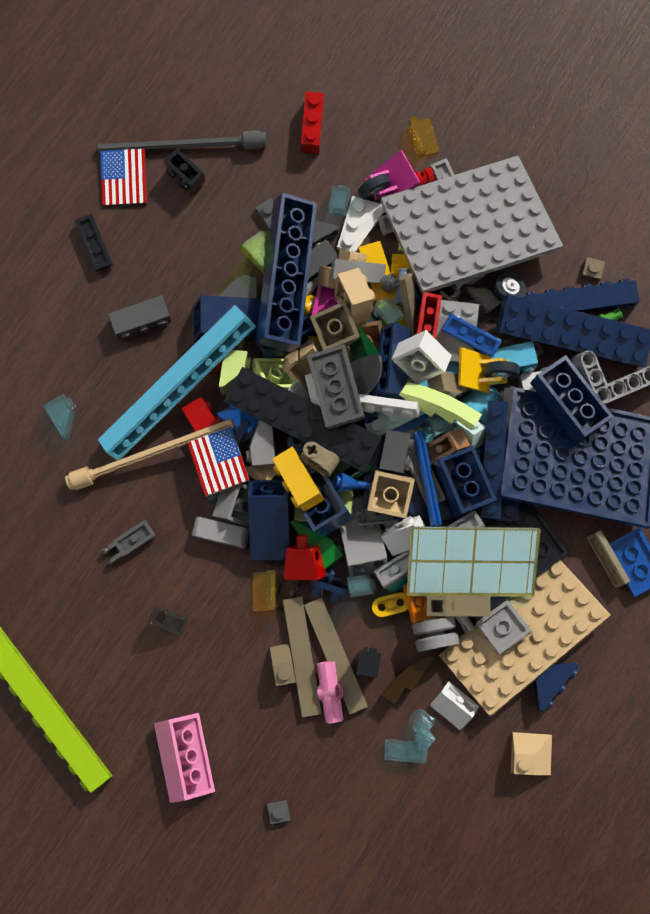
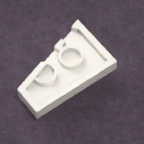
M352 196L337 250L357 252L370 231L378 223L377 218L385 213L382 204Z

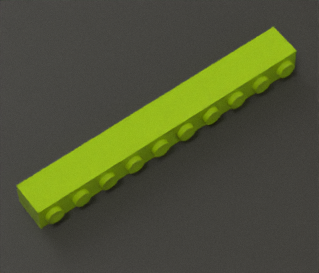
M0 627V678L3 681L6 679L10 685L8 687L10 692L14 696L18 695L22 701L20 702L22 708L26 712L30 711L33 715L32 721L38 728L42 727L45 731L44 737L50 744L53 742L57 747L56 753L62 760L65 758L69 763L68 769L73 775L77 774L81 779L80 785L85 791L89 790L90 793L94 792L113 775Z

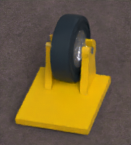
M462 347L459 348L458 386L490 393V385L505 384L507 380L519 377V365L517 363L510 362L508 359L504 360L503 358L491 359L486 354Z

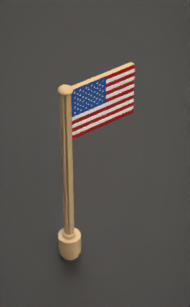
M231 418L92 470L86 466L72 471L69 475L65 476L68 488L77 491L93 485V480L96 477L188 444L206 497L250 481L233 432L234 421Z

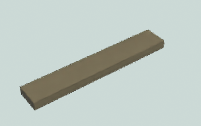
M302 597L283 600L302 717L319 715L322 713L317 695V683Z
M319 598L305 604L304 607L327 661H335L337 680L342 685L343 700L349 714L368 707L323 599Z

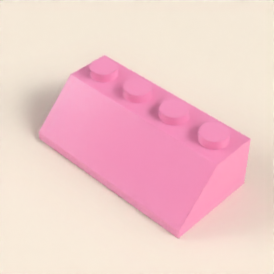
M199 713L154 723L170 803L185 801L215 792Z

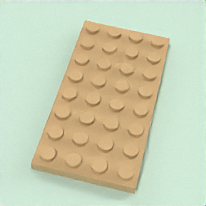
M561 560L535 578L533 595H512L507 599L531 629V634L502 655H499L479 627L475 625L473 630L468 631V633L459 638L460 644L451 645L439 654L442 661L490 717L611 617L610 613Z

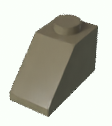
M289 644L270 647L276 686L296 683Z

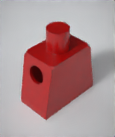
M307 534L296 535L297 545L286 549L284 579L320 580L325 577L326 572L320 547L318 545H308Z

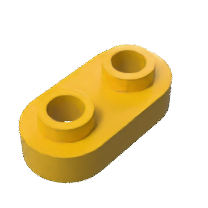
M401 592L377 598L372 604V611L378 617L398 614L408 609L405 594ZM398 599H402L404 601L403 606L397 605ZM379 604H383L385 606L384 611H380L378 609Z

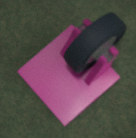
M400 150L374 170V174L369 175L368 179H364L365 183L359 187L358 193L363 200L371 198L376 200L411 189L420 183V180L404 152Z

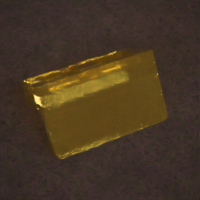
M417 115L410 117L408 125L418 158L439 153L438 143L430 118L418 121Z
M275 570L253 573L254 612L276 611Z

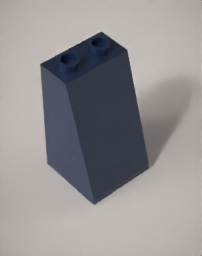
M200 295L193 305V341L197 342L234 305L256 326L242 341H255L261 299Z
M284 479L249 481L248 511L251 560L258 562L285 560L286 549L290 547L289 501L288 492L282 484L285 481Z

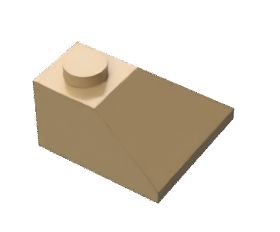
M512 732L510 772L522 775H551L552 735Z

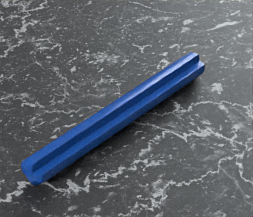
M416 431L413 433V438L415 439L414 443L431 527H437L442 525L425 435L424 431Z

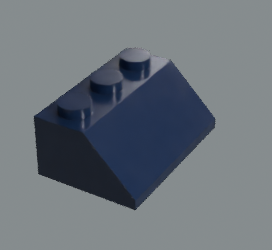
M474 446L439 458L432 464L455 518L497 500Z

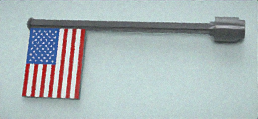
M261 130L243 131V135H240V137L110 144L98 143L97 151L101 154L102 205L147 204L145 150L241 145L244 146V150L262 149V147H267L266 132H261Z

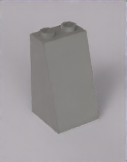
M363 494L353 498V519L339 527L350 580L376 575L374 570L387 563L380 525L375 524V527L363 528V525L358 526V522L362 518H358L357 510L363 508Z

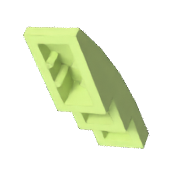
M407 382L399 394L407 401L418 402L420 410L430 417L436 413L451 424L454 420H457L471 431L482 415L466 404L444 393L415 383Z

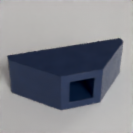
M578 663L554 664L533 681L536 707L539 711H548L554 703L552 699L555 695H560L566 688V685H564L566 681L573 679L577 674L578 670L576 668L579 666Z

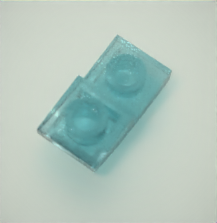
M386 739L384 759L427 763L428 743Z

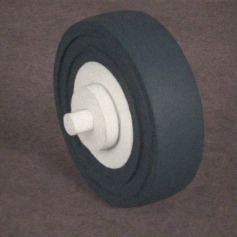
M512 272L500 273L492 283L493 293L501 302L504 295L523 298L526 292L523 280Z

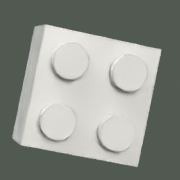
M425 330L399 342L392 360L416 384H419L444 373L452 355Z

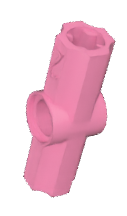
M335 661L318 663L320 684L317 689V695L319 700L323 702L325 722L343 721L341 707L343 688L337 680Z

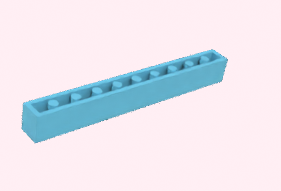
M236 305L98 439L107 454L117 461L120 460L256 327Z

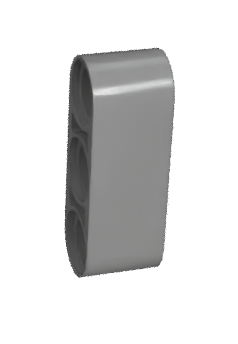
M196 517L191 536L246 549L249 529Z

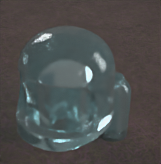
M418 709L411 714L408 722L411 729L416 733L414 735L415 741L427 750L436 739L430 732V729L437 719L428 715L426 711Z

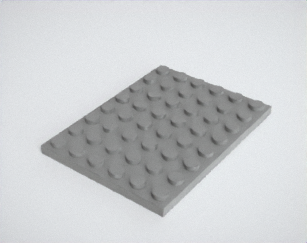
M519 156L381 198V204L422 294L423 292L429 293L541 257L563 248V244Z

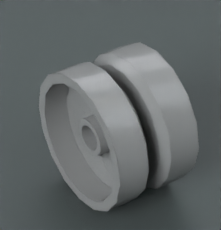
M454 616L424 620V622L412 624L414 635L426 634L427 638L418 639L415 642L417 652L460 644L457 633L445 634L446 630L456 627Z

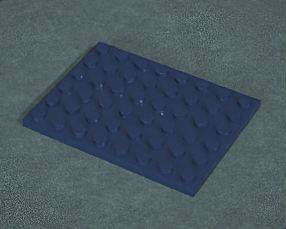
M514 387L510 422L506 434L504 470L499 498L649 529L650 417L608 408L614 417L590 436L576 444L537 392Z

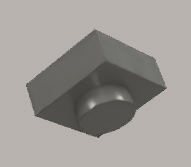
M287 800L267 803L271 824L291 820Z

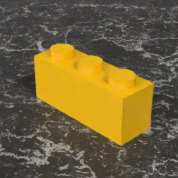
M293 446L273 458L276 464L273 468L279 477L282 476L285 480L282 484L287 492L291 491L293 495L291 500L296 508L300 507L305 512L324 500Z

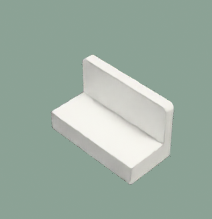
M449 681L430 704L432 708L460 730L473 718L479 708V705Z

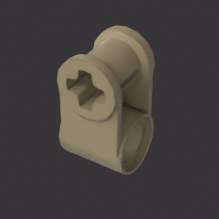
M308 442L303 447L301 454L302 462L315 469L321 475L330 477L339 464L340 458L335 453L328 451L315 442Z

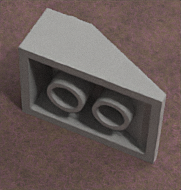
M441 300L436 340L452 355L449 363L459 364V348L462 347L474 351V348L441 331L450 313L477 327L479 304Z
M258 420L248 446V451H245L246 463H249L250 466L275 464L273 461L275 452L272 426Z

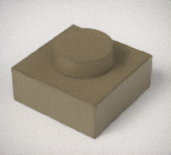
M587 257L581 277L600 281L605 262Z

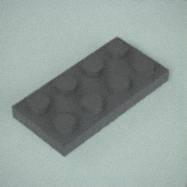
M345 344L307 355L326 429L365 419Z

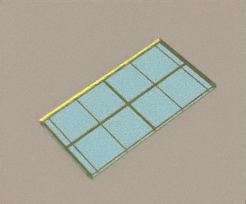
M411 526L407 596L534 597L540 528Z

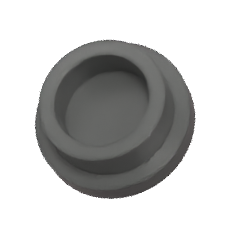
M393 274L384 275L382 279V290L390 293L392 289H395L396 278H393Z

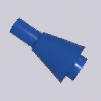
M339 472L334 477L333 486L336 487L337 492L356 489L369 490L370 482L359 481Z

